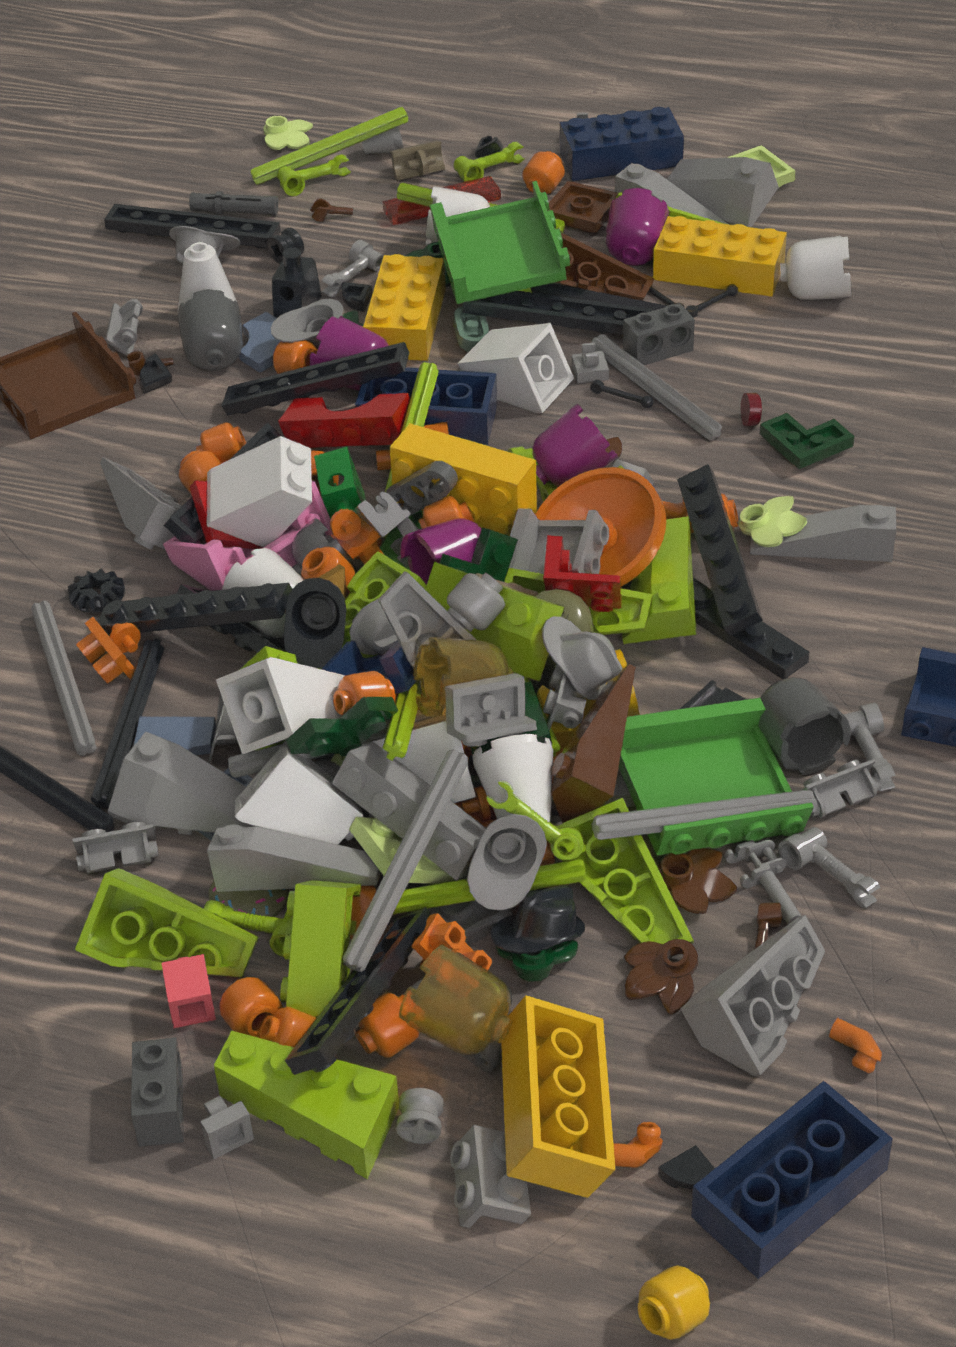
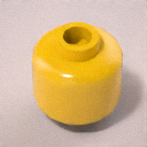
M676 1265L667 1268L646 1281L639 1290L637 1308L639 1318L648 1331L669 1340L680 1338L701 1325L709 1315L710 1300L708 1287L699 1275L686 1267Z

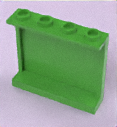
M537 181L532 182L533 198L448 217H446L442 202L430 205L435 235L457 304L567 280L565 267L570 266L569 254L566 247L561 248L563 247V240L560 229H555L556 221L553 210H549L546 192H540Z
M755 698L627 717L619 769L637 811L792 792L767 739L758 726L760 717L766 710L761 699ZM811 802L663 826L661 832L648 834V837L656 855H664L670 853L683 854L689 850L706 847L720 848L726 844L753 840L756 842L763 838L779 835L791 836L804 831L814 806Z

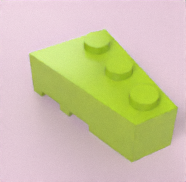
M310 880L295 884V891L289 892L287 915L288 917H293L292 934H287L284 941V959L289 960L288 977H283L280 989V1000L282 1003H286V1007H293L318 1017L350 976V968L344 965L343 956L349 946L350 935L355 934L357 922L351 920L353 896L360 897L362 884Z

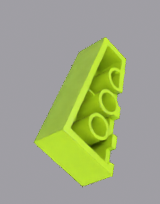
M231 1031L214 1063L219 1095L233 1104L241 1101L250 1114L265 1122L267 1120L273 1121L283 1127L287 1135L298 1141L301 1138L319 1147L321 1154L335 1162L338 1159L353 1166L355 1173L368 1179L399 1109L397 1076L338 1059L321 1072L316 1073L312 1069L294 1075L285 1062V1059L294 1047L283 1046L276 1042Z

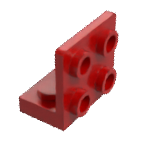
M547 535L543 576L545 591L551 589L571 591L581 597L588 607L597 612H610L613 608L620 609L622 606L621 577L619 575L573 573L572 564H570V550H564L563 537Z

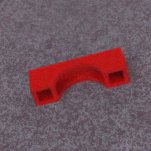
M408 393L379 394L368 403L345 411L328 410L323 397L295 398L278 420V423L286 439L309 448L392 445L401 434L410 397Z

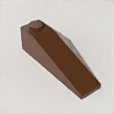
M561 233L563 247L561 248H567L570 266L565 267L567 280L556 283L644 300L655 278Z
M628 664L618 676L607 682L572 738L552 765L551 775L554 778L551 795L562 823L599 808L614 796L636 669L631 664Z

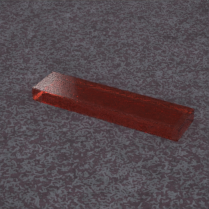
M491 176L442 187L483 196L488 202L501 199V189ZM398 198L382 201L383 211L393 225L428 217V212L431 210L430 207L402 201Z

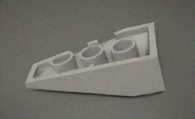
M748 157L681 159L667 179L729 225L742 224L747 227L754 225L779 188L771 163Z
M631 163L615 176V192L623 193L624 190L632 188L649 189L652 191V196L658 198L661 202L664 200L668 207L728 224L659 173L644 168L640 164Z
M102 457L100 465L125 527L136 535L134 541L148 549H153L154 545L165 549L163 543L173 538L174 535L163 525L181 507V505L176 503L178 500L155 488L154 484L131 469Z
M232 824L223 828H217L207 849L217 892L295 889V884L310 880L372 886L377 885L381 873L363 850L259 826L241 827L240 825Z
M806 915L792 921L720 974L681 1008L701 1047L752 1076L761 1075L783 1052L787 1043L784 1034L789 1023L796 1021L800 1009L797 1007L803 990L810 988L825 953Z

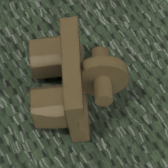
M436 140L390 151L395 180L399 181L445 170L441 153V141Z

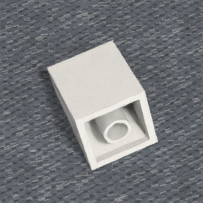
M551 323L490 330L458 362L461 371L497 373V400L535 413H543L574 379Z
M282 436L215 466L207 472V526L261 547H265L279 538L312 502L311 448Z
M270 657L216 679L242 755L288 739L309 718H341L342 714L337 713L334 707L333 696L335 691H337L339 682L345 675Z
M444 721L412 730L406 756L404 758L395 757V759L431 785L446 753L451 749L464 753L461 740L447 733V723ZM385 738L373 742L382 748ZM468 765L450 799L453 803L476 797Z
M286 740L235 800V817L241 822L337 845L344 838L349 841L354 837L349 828L355 817H362L363 812L359 804L332 784L334 778L305 754H291Z

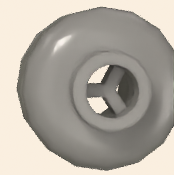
M487 573L481 578L476 574H466L448 594L447 603L450 608L447 612L469 632L474 628L485 630L505 607L504 599L499 594L503 587Z

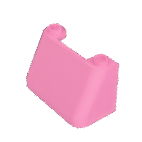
M312 481L311 504L279 538L263 547L276 552L291 567L296 564L292 555V543L296 534L306 524L317 518L328 529L325 532L326 535H332L330 530L331 519L315 481ZM175 536L163 543L171 562L210 591L222 590L225 578L236 562L242 565L249 558L253 557L251 551L255 550L241 547H223L220 540H211L205 545L201 544L200 541L196 544L181 542Z

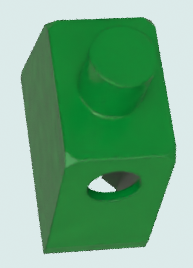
M348 447L314 456L321 496L330 519L335 512L341 509L354 511L359 504L366 500ZM341 475L344 477V481L337 486L334 483L333 476Z

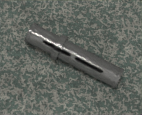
M217 191L216 194L191 192L189 206L190 211H210L218 215H223L224 212L277 215L278 196L224 194L223 191Z

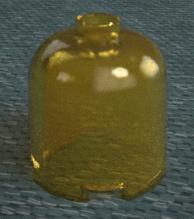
M429 637V644H421L419 646L415 659L413 676L414 680H421L422 696H416V703L420 712L426 717H446L445 686L513 674V671L509 667L503 651L491 642Z
M444 945L437 947L420 967L427 974L421 981L418 989L416 990L411 986L408 987L400 1006L399 1018L407 1022L409 1027L463 1055L480 1053L488 1048L493 1041L501 1043L513 1023V1020L507 1017L511 1007V996L506 984L458 951L449 949Z

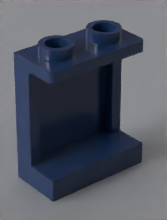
M398 640L385 654L370 658L362 656L355 641L347 642L321 669L345 676L378 671L386 679L390 680L395 694L409 691L418 680Z
M922 647L909 704L906 705L901 736L956 747L955 653Z

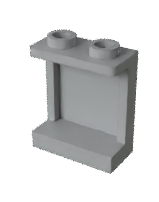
M532 509L517 510L510 536L518 539L509 568L544 574L547 535L563 537L564 550H570V564H572L573 573L599 574L604 545L609 540V527L597 510H589L586 520H539Z

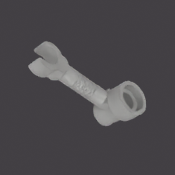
M357 240L349 252V260L353 263L339 273L327 274L322 281L328 284V287L322 293L329 297H335L340 289H342L343 282L349 281L367 267L374 271H379L384 255L373 250L371 244L363 240Z
M875 702L859 706V711L844 714L851 728L850 737L855 736L867 761L875 760L874 765L871 767V773L873 776H877L881 782L880 792L895 788L891 779L892 776H895L891 764L883 758L872 737L873 734L884 731L883 717L878 705Z
M813 827L801 835L793 834L779 843L780 857L786 860L789 868L798 870L810 862H816L846 886L848 893L852 895L854 901L859 906L867 908L877 901L871 895V893L880 888L877 881L871 877H865L863 874H856L825 849L827 847V838L819 828Z

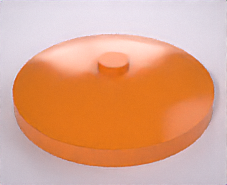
M616 467L590 470L569 479L556 488L545 499L535 515L539 520H586L589 510H597L609 527V540L604 545L599 574L619 575L622 587L637 577L656 556L666 531L665 507L652 484L634 471Z

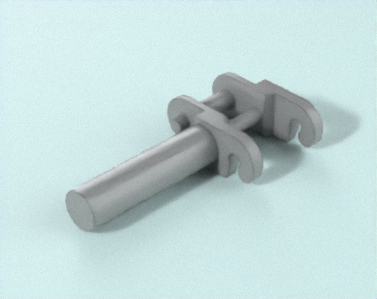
M751 840L739 844L735 849V854L732 850H727L724 858L728 863L752 860L757 869L752 871L751 878L747 874L740 878V883L744 888H751L762 884L773 903L781 904V915L787 925L801 916L775 874L783 871L787 862L784 858L776 857L772 851L775 847V843L772 840H765L756 844ZM766 856L768 862L761 864L758 858Z

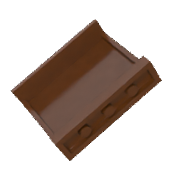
M77 312L72 313L74 330L0 357V403L30 440L136 399L133 386L136 385V377L133 370L121 362L116 351L112 352L108 348L105 339L102 336L98 337L90 322L84 321Z

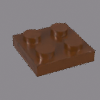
M567 181L549 202V210H553L555 218L563 220L566 226L578 228L584 232L597 233L608 220L611 202L616 199L618 193Z

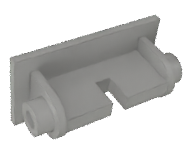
M137 299L127 301L122 307L116 303L113 304L105 341L114 350L126 356L133 352L139 324L137 318L143 311V306Z
M555 665L549 682V687L554 688L555 691L549 690L543 707V713L549 714L547 721L549 730L553 721L572 729L583 720L586 698L579 694L570 679L558 665Z
M871 759L861 764L858 760H853L838 768V773L826 777L824 773H820L807 779L803 783L804 788L802 790L809 789L813 791L814 798L817 800V805L814 807L810 817L817 816L822 818L844 809L846 804L840 795L842 793L845 794L850 806L875 797L877 791L881 790L879 778L877 776L871 777L869 773L875 760Z
M132 822L121 827L122 830L106 832L102 829H94L82 833V837L73 838L77 854L83 853L82 855H76L78 870H87V874L115 869L113 854L121 853L124 867L152 862L151 858L159 857L157 842L152 841L157 840L153 824L145 825L143 822Z

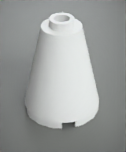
M194 243L184 252L178 310L181 303L185 304L193 298V293L207 289L223 291L225 297L233 302L236 300L215 249L206 243Z
M534 734L512 735L491 741L492 749L482 753L481 747L475 750L472 756L474 768L487 796L493 797L497 802L506 801L508 799V792L498 784V781H506L513 787L514 794L521 801L531 807V810L533 809L538 815L540 814L541 817H544L547 822H550L551 768L553 765V748L550 739L545 737V742L541 743L538 742L537 735ZM493 808L497 819L502 816L511 815L504 809Z

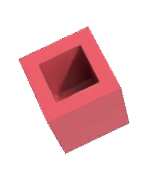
M204 954L162 962L173 1028L216 1020Z

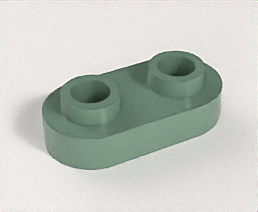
M459 307L454 312L453 326L458 345L466 352H469L489 332L486 316L462 313L463 307Z

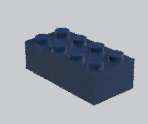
M654 107L651 110L645 111L630 110L623 114H601L593 118H572L569 121L559 122L560 154L572 181L614 176L631 163L640 164L650 170L676 167L679 161L683 159L684 135L669 107Z
M406 367L405 372L397 376H386L362 384L355 408L368 403L379 394L408 393L411 399L419 368ZM437 369L438 376L424 426L447 422L449 435L488 445L498 405L497 373Z
M823 1081L693 1186L691 1217L757 1279H760L888 1170L893 1138Z

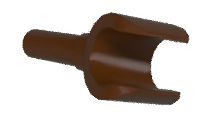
M322 198L317 199L310 209L311 212H314L312 218L319 222H323L327 214L353 215V208L336 207L330 205L328 201Z
M134 351L127 355L129 367L133 370L134 374L140 376L141 369L146 360L142 352ZM173 357L161 359L165 366L174 365Z
M761 903L758 906L756 921L758 934L754 949L767 941L768 927H781L780 903Z

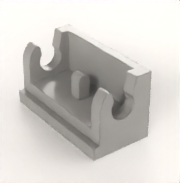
M383 491L379 493L380 496L375 497L377 503H379L375 506V510L366 500L354 509L361 519L377 531L380 535L378 540L383 538L411 514L407 509L402 510L392 496Z

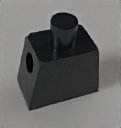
M287 248L282 252L283 260L272 277L273 316L276 318L289 311L319 301L322 296L316 261L312 258L301 257V251L298 248Z

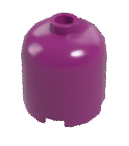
M642 188L626 189L621 196L611 202L605 241L609 253L616 260L626 265L638 266L654 259L655 245L669 216L666 202L664 200L661 202L658 198L652 196L651 190Z
M342 316L339 319L331 317L323 325L316 337L321 343L317 354L311 353L310 366L389 345L380 335ZM354 384L346 387L359 391L361 385Z
M578 403L544 430L533 442L532 456L537 463L536 474L544 485L551 481L558 488L564 482L581 473L606 468L619 458L613 450L609 453L606 452L605 449L610 444L592 420L587 416L583 419L580 418L579 414L583 412V409Z
M459 518L408 533L401 542V559L407 558L410 571L420 576L427 585L434 562L440 563L442 554L471 562L481 528L475 522Z

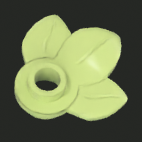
M283 116L269 117L263 128L266 135L265 143L274 150H281L285 146L290 149H301L310 144V140L305 132L309 131L313 124L304 120L288 121Z
M793 496L772 498L764 505L753 504L744 508L740 513L739 528L743 534L752 536L754 543L757 545L776 547L782 543L783 536L789 537L800 532L806 526L807 519L798 513L790 511L794 504Z

